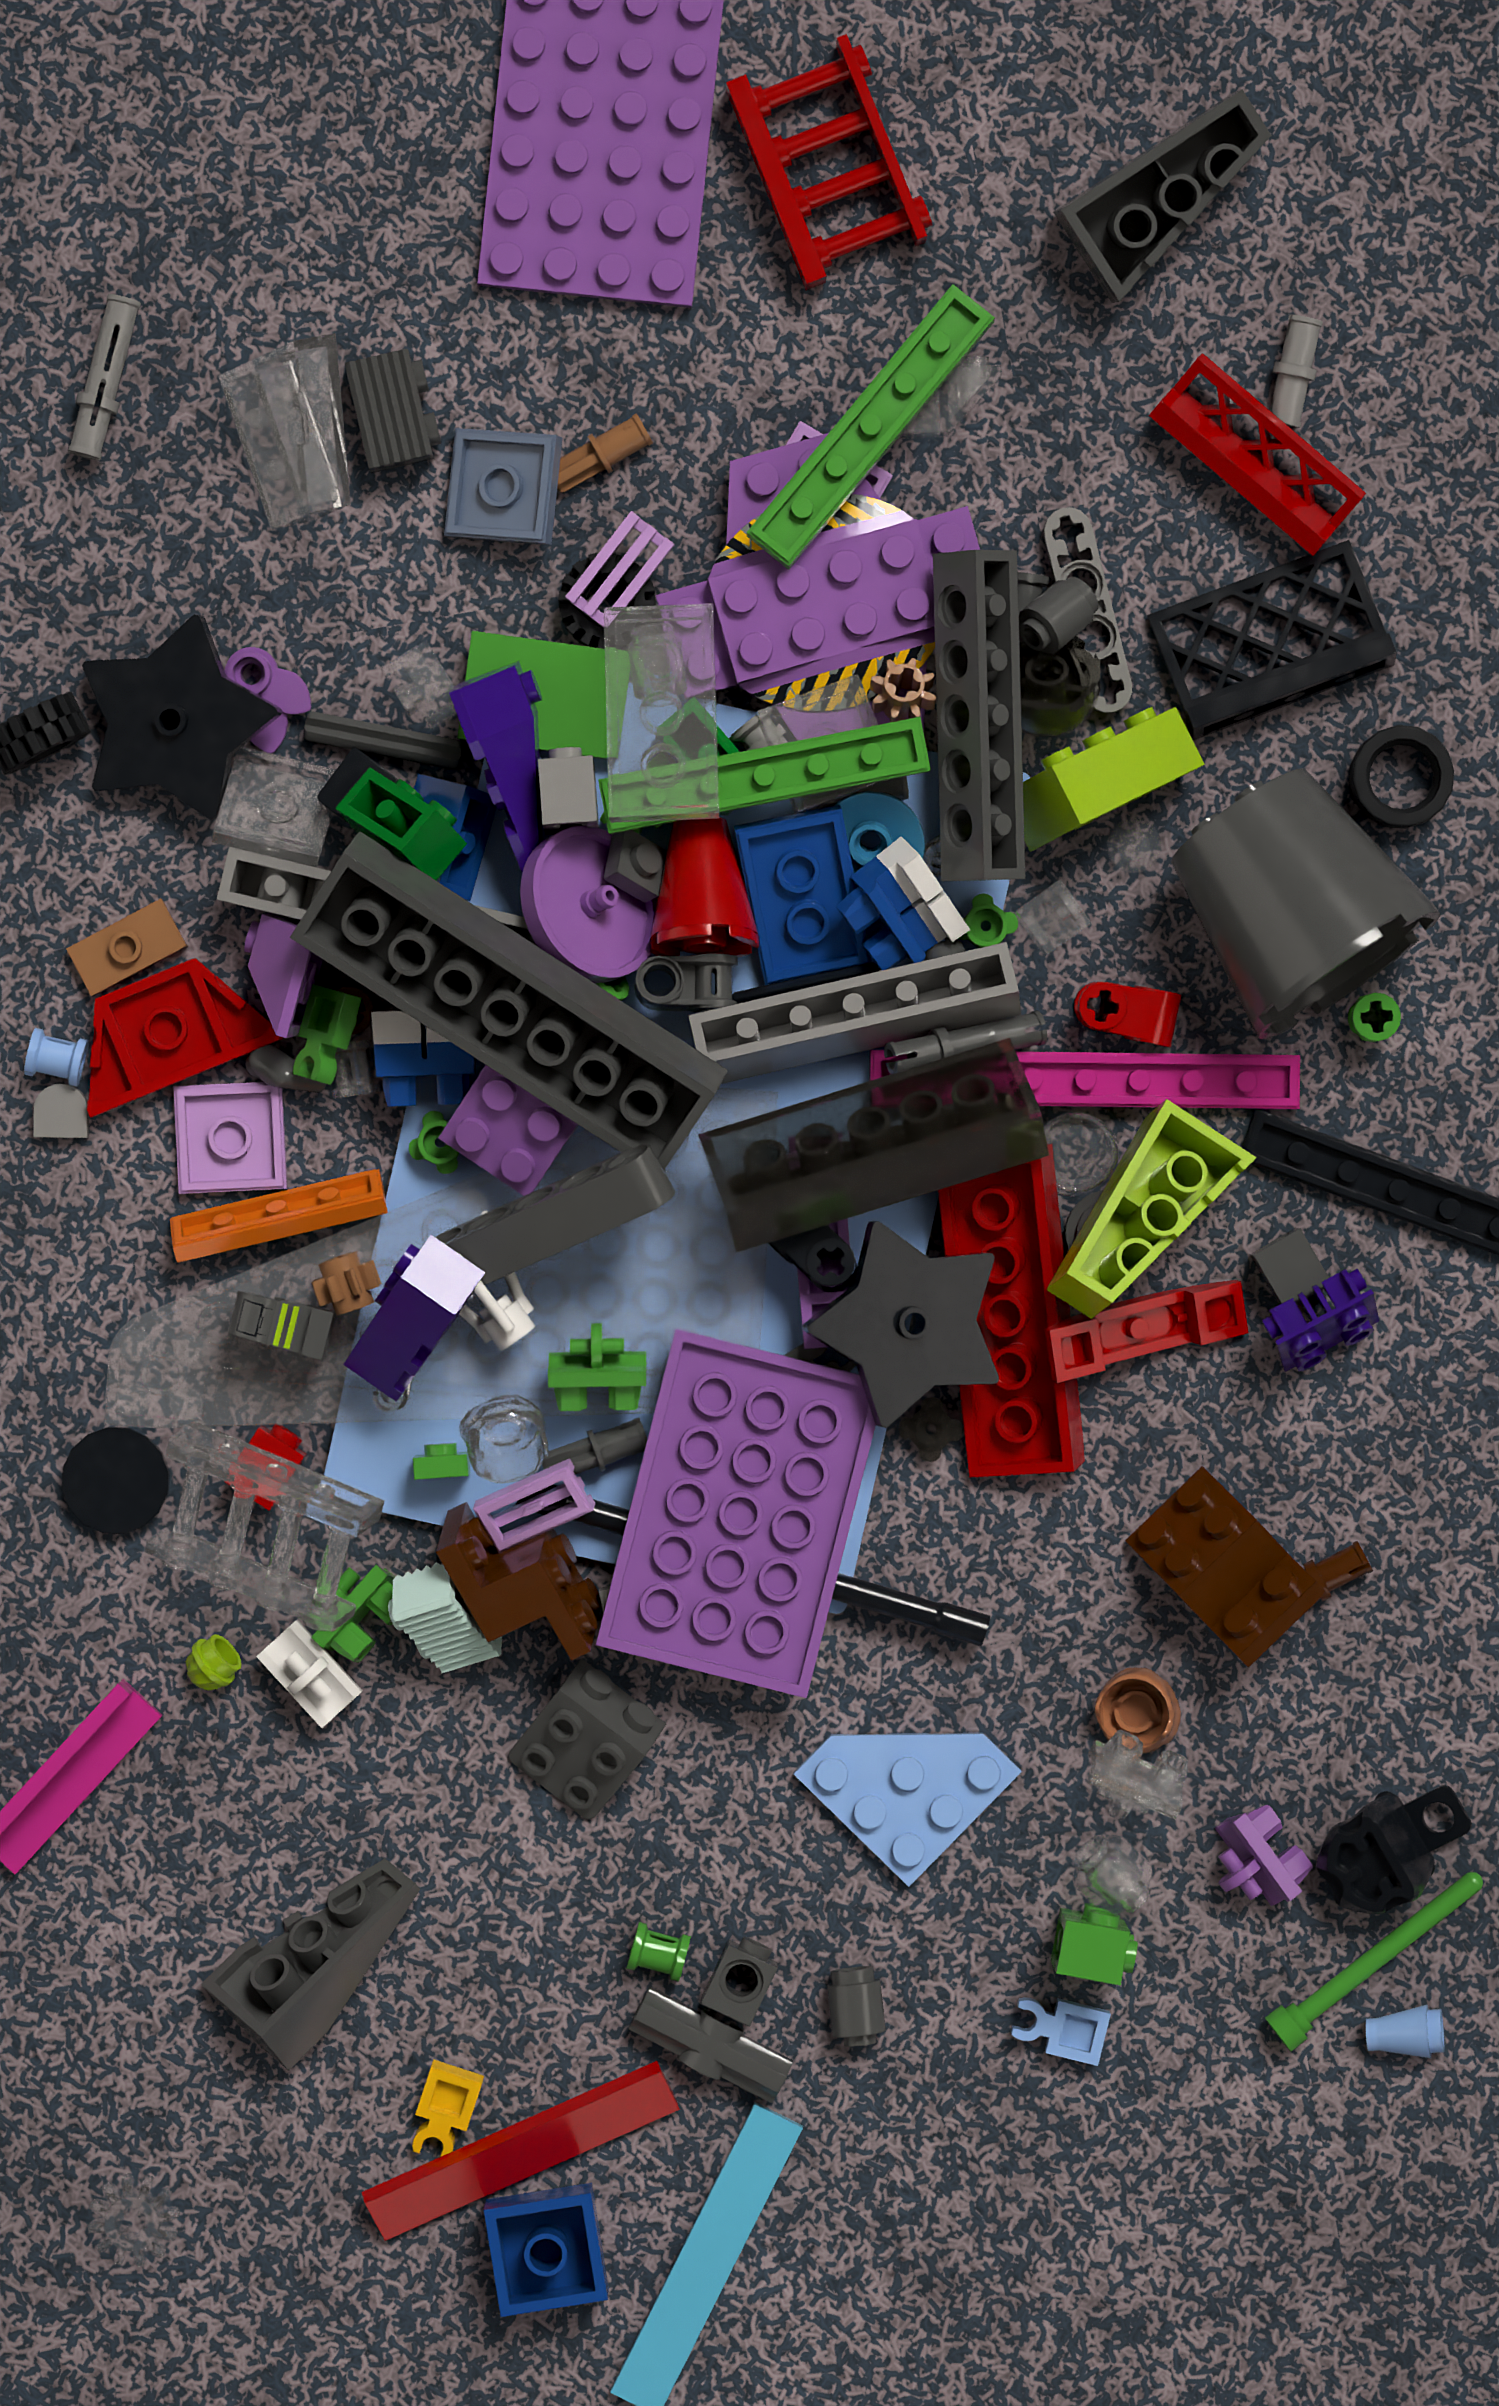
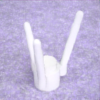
M515 1272L504 1276L513 1298L512 1302L506 1294L495 1300L483 1282L480 1281L474 1292L485 1306L479 1312L483 1319L466 1304L459 1313L463 1319L475 1328L485 1344L493 1340L500 1351L514 1344L535 1327V1324L528 1316L534 1310V1307L524 1295Z

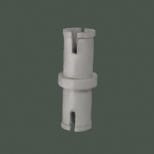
M1291 314L1288 316L1289 323L1280 362H1274L1272 373L1277 374L1270 411L1287 426L1301 428L1300 421L1309 381H1315L1317 370L1312 369L1323 321Z

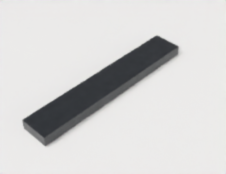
M1260 1109L1255 1110L1242 1145L1244 1150L1257 1157L1251 1163L1252 1165L1499 1256V1198Z

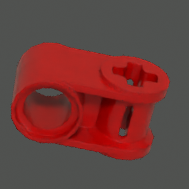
M1092 982L1085 985L1077 993L1074 1000V1012L1077 1019L1085 1027L1092 1030L1124 1036V1039L1142 1041L1171 1048L1182 995L1136 985L1130 987L1110 982ZM1102 990L1106 992L1105 1000L1113 1004L1112 1013L1103 1014L1099 1022L1095 1020V1011L1087 1008V1002L1090 998H1098Z

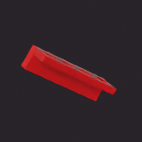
M1203 353L1149 414L1155 422L1312 556L1315 555L1366 495L1365 491ZM1199 373L1217 387L1219 404L1202 405L1186 391ZM1229 398L1236 404H1230ZM1231 414H1249L1256 420L1259 426L1260 439L1243 440L1233 431ZM1215 415H1221V420ZM1270 433L1277 439H1271ZM1256 450H1262V455L1259 454ZM1272 450H1291L1299 457L1301 474L1284 475L1274 466ZM1311 468L1318 474H1312ZM1330 484L1347 500L1332 516L1315 501L1313 485ZM1297 485H1303V490L1300 489Z

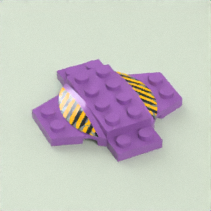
M829 433L730 461L726 546L713 565L708 580L656 595L685 701L738 686L750 696L771 704L795 741L890 723V718L883 711L873 713L871 710L873 699L880 695L870 690L872 676L885 678L886 662L889 659L898 665L908 664L912 658H915L916 667L923 675L926 674L927 659L935 649L933 554L980 550L968 506L920 520L913 519L904 511L881 501L865 478L789 570L748 538L747 531ZM901 688L897 696L905 698L909 690ZM921 708V722L924 732L925 709Z

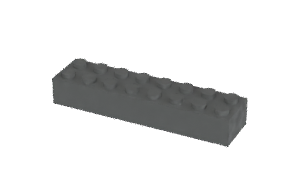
M360 831L342 853L290 936L292 940L621 1153L641 1144H649L663 1170H665L716 1094L728 1071Z

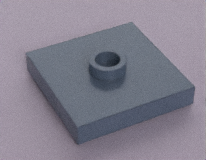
M455 428L444 536L461 539L552 545L563 438L558 435Z

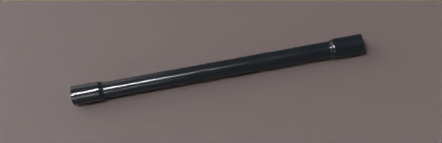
M553 1484L527 1497H524L518 1500L516 1505L530 1498H533L541 1493H544L552 1488H555L558 1485ZM570 1495L535 1513L545 1515L574 1502V1499ZM593 1499L595 1501L593 1511L571 1520L623 1536L629 1510ZM838 1573L832 1596L834 1600L927 1627L937 1634L980 1647L983 1644L990 1621V1615L947 1602L937 1603Z

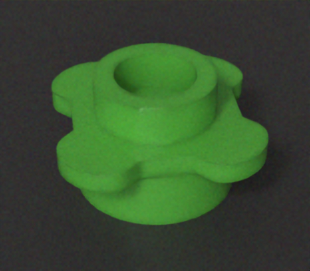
M979 894L973 898L972 908L963 918L970 931L958 939L968 940L978 948L1000 944L1007 934L1014 933L1017 930L1018 919L1014 913L1004 912L994 905L992 896ZM983 921H989L991 923V929L989 931H983L981 929V923Z
M430 1111L422 1119L424 1127L418 1138L413 1139L409 1143V1153L415 1160L425 1159L435 1164L440 1173L449 1174L458 1167L457 1157L459 1152L446 1143L442 1148L435 1145V1140L440 1136L448 1121L444 1119L441 1112Z

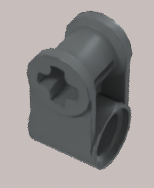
M729 954L659 955L650 957L642 962L637 970L634 983L635 995L643 1006L656 1011H690L700 1013L738 1004L732 1000V968L738 965V957ZM656 970L665 971L672 977L674 989L665 996L652 995L644 986L643 980L647 974ZM711 973L715 974V995L711 993Z

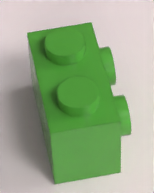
M1085 1903L1083 1912L1060 1908L1051 1955V1963L1056 1974L1121 1986L1123 1972H1133L1138 1941H1134V1935L1130 1934L1131 1932L1124 1919H1120V1916L1116 1914L1115 1908L1092 1903Z

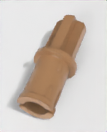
M637 413L632 418L596 438L593 434H590L588 436L589 442L560 458L557 489L561 493L567 492L605 469L608 473L613 472L612 465L643 447L652 445L653 441Z

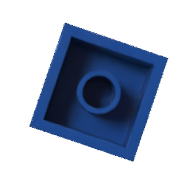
M592 2183L486 2199L484 2216L501 2317L608 2300L609 2286Z

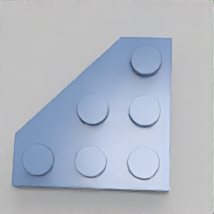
M984 1733L831 1734L793 1774L909 1887L1022 1771Z

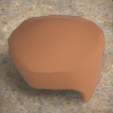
M1126 1668L1115 1674L1102 1688L1094 1708L1098 1724L1107 1741L1117 1752L1124 1755L1150 1753L1169 1743L1177 1733L1181 1719L1179 1702L1173 1689L1166 1680L1148 1668Z

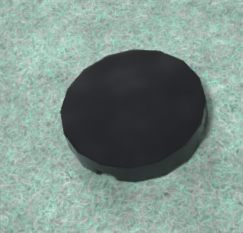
M106 1427L87 1434L71 1449L63 1466L62 1491L69 1509L84 1525L101 1533L125 1534L144 1527L160 1512L169 1494L170 1471L163 1452L149 1437L131 1428Z

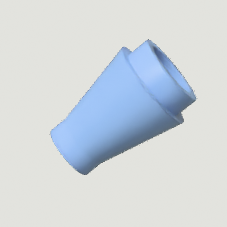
M1426 2004L1379 2018L1366 2019L1368 2051H1385L1431 2058L1432 2053H1441L1445 2050L1441 2009L1429 2010Z

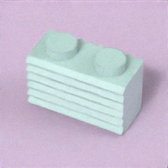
M436 1562L432 1568L426 1565L422 1571L416 1569L412 1574L407 1571L403 1577L397 1575L393 1579V1596L389 1601L388 1611L394 1627L399 1631L404 1630L405 1634L408 1633L410 1640L414 1639L420 1655L424 1659L430 1658L431 1662H435L436 1668L439 1667L441 1673L501 1655L502 1636L490 1642L486 1640L443 1564L440 1565Z

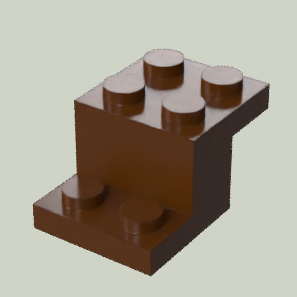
M1203 1466L1125 1540L1248 1668L1326 1593L1318 1582L1284 1550L1259 1521Z
M467 1502L447 1511L436 1553L488 1642L546 1616L571 1661L591 1652L599 1611L602 1607L601 1599L592 1580L589 1578L583 1580L574 1565L577 1561L576 1554L565 1534L557 1535L556 1531L551 1529L498 1553L495 1546H492L493 1543L477 1516H474Z

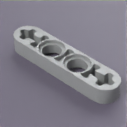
M1072 507L1061 508L1051 514L1043 529V539L1054 583L1058 580L1066 581L1067 576L1075 570L1088 571L1096 581L1094 594L1098 600V610L1093 614L1092 622L1101 623L1107 628L1110 639L1108 646L1100 652H1089L1081 646L1079 634L1069 642L1082 693L1087 705L1096 712L1113 714L1121 710L1130 700L1132 681L1092 525L1089 518L1081 510ZM1069 518L1071 525H1081L1083 533L1075 538L1077 553L1080 554L1085 550H1089L1091 560H1075L1062 568L1059 566L1057 557L1064 558L1069 556L1065 541L1062 539L1055 540L1052 533L1060 528V519ZM1115 654L1118 665L1109 664L1106 667L1111 682L1120 681L1123 690L1115 694V703L1106 704L1104 697H1094L1092 688L1100 684L1098 668L1087 672L1084 661L1097 662Z

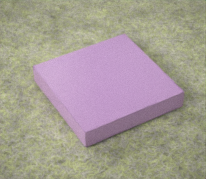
M265 1082L173 1086L179 1194L287 1189L283 1088L272 1087Z

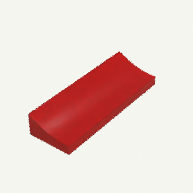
M1052 1143L999 1151L939 1156L935 1159L945 1256L984 1252L992 1253L995 1257L976 1320L997 1370L999 1381L995 1384L959 1385L969 1478L1074 1472L1085 1462L1077 1378L1060 1383L1053 1382L1045 1335L1046 1328L1071 1317L1069 1304L1046 1290L1064 1260Z

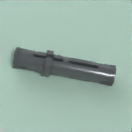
M1036 1010L1029 1014L963 1027L952 1031H947L944 1027L931 1029L928 1036L898 1042H887L884 1047L885 1058L904 1054L907 1055V1058L886 1063V1066L891 1076L897 1077L904 1073L935 1067L938 1071L951 1069L954 1062L1034 1045L1041 1046L1047 1042V1029L1026 1033L1025 1029L1046 1023L1040 1011Z

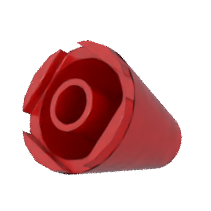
M716 814L673 822L650 936V952L655 956H680V951H685L693 954L735 955L738 958L751 954V946L755 948L759 946L758 932L727 820L716 816Z

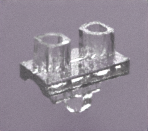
M1121 1729L1106 1744L1095 1740L1089 1750V1758H1091L1092 1763L1088 1783L1098 1787V1795L1112 1800L1109 1808V1815L1122 1821L1131 1809L1145 1815L1151 1809L1174 1820L1182 1809V1788L1188 1774V1760L1185 1756L1167 1750L1161 1752L1154 1764L1140 1759L1143 1754V1742L1137 1736Z

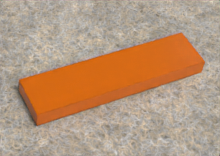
M380 1170L364 1171L170 1218V1227L176 1261L179 1263L386 1214L388 1210Z

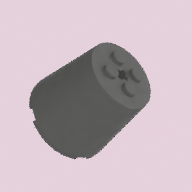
M1304 768L1287 772L1265 784L1262 781H1258L1243 790L1235 798V803L1221 813H1215L1195 826L1191 831L1193 835L1177 850L1171 860L1254 1031L1260 1039H1268L1294 1028L1298 1022L1293 1016L1312 1006L1316 1014H1319L1355 991L1392 964L1419 941L1413 931L1420 924L1424 930L1433 927L1440 917V912L1428 897Z

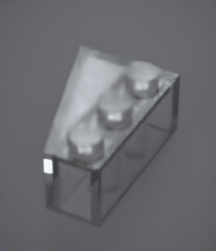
M336 333L294 340L218 376L271 530L311 522L351 505Z

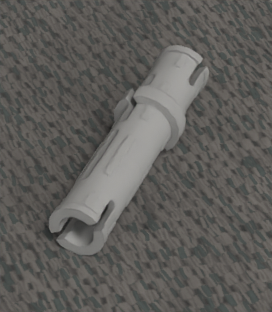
M108 294L107 305L94 347L84 392H78L75 401L80 408L71 445L68 447V452L88 459L101 460V451L111 414L116 415L118 413L120 403L115 401L128 355L137 311L141 305L140 302L115 294ZM117 328L119 332L109 371H105L104 366L113 331ZM103 383L105 386L95 425L91 426L90 420L99 385Z

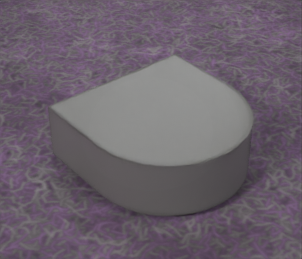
M54 1084L41 1091L34 1103L33 1137L89 1138V1114L87 1112V1099L84 1094L76 1087L68 1084Z

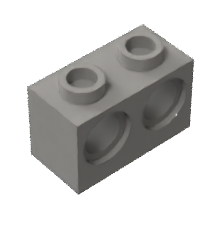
M580 747L550 749L549 758L538 759L542 825L545 835H554L564 829L575 826L599 828L593 755L583 756Z

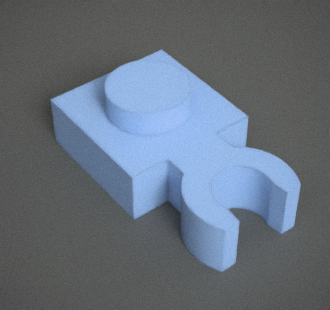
M1027 1997L1018 1999V2008L1032 2011L1036 2019L1029 2028L1012 2026L1010 2031L1012 2036L1022 2041H1032L1040 2036L1048 2037L1045 2053L1098 2066L1111 2016L1110 2011L1057 1998L1054 2013L1045 2011L1043 2006L1035 1999Z

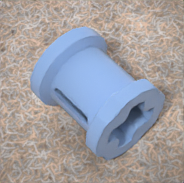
M35 1028L27 1050L24 1075L33 1077L36 1072L68 1079L70 1086L78 1087L88 1051V1040L80 1038L75 1043L45 1036L43 1029Z

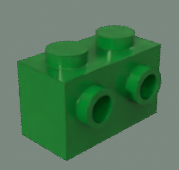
M370 767L335 808L357 833L359 831L436 881L467 845L464 839L452 827L457 822V819L445 807L435 800H431L427 804L423 801L424 798L405 781L398 779L394 783Z

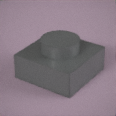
M633 830L614 833L611 837L604 879L646 903L659 896L667 850Z

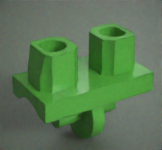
M591 1323V1338L570 1339V1352H549L548 1388H554L558 1410L581 1411L586 1409L587 1387H608L609 1408L636 1410L638 1408L641 1386H646V1351H624V1338H603L602 1323Z
M375 1565L351 1593H348V1591L361 1578L351 1567H348L337 1581L326 1573H323L316 1580L326 1593L314 1605V1608L326 1617L338 1603L340 1605L311 1638L322 1648L331 1651L336 1650L356 1663L361 1662L376 1644V1641L358 1625L364 1616L372 1610L387 1625L391 1626L393 1624L389 1616L388 1604L393 1596V1579L395 1576L386 1568L382 1569L378 1565Z

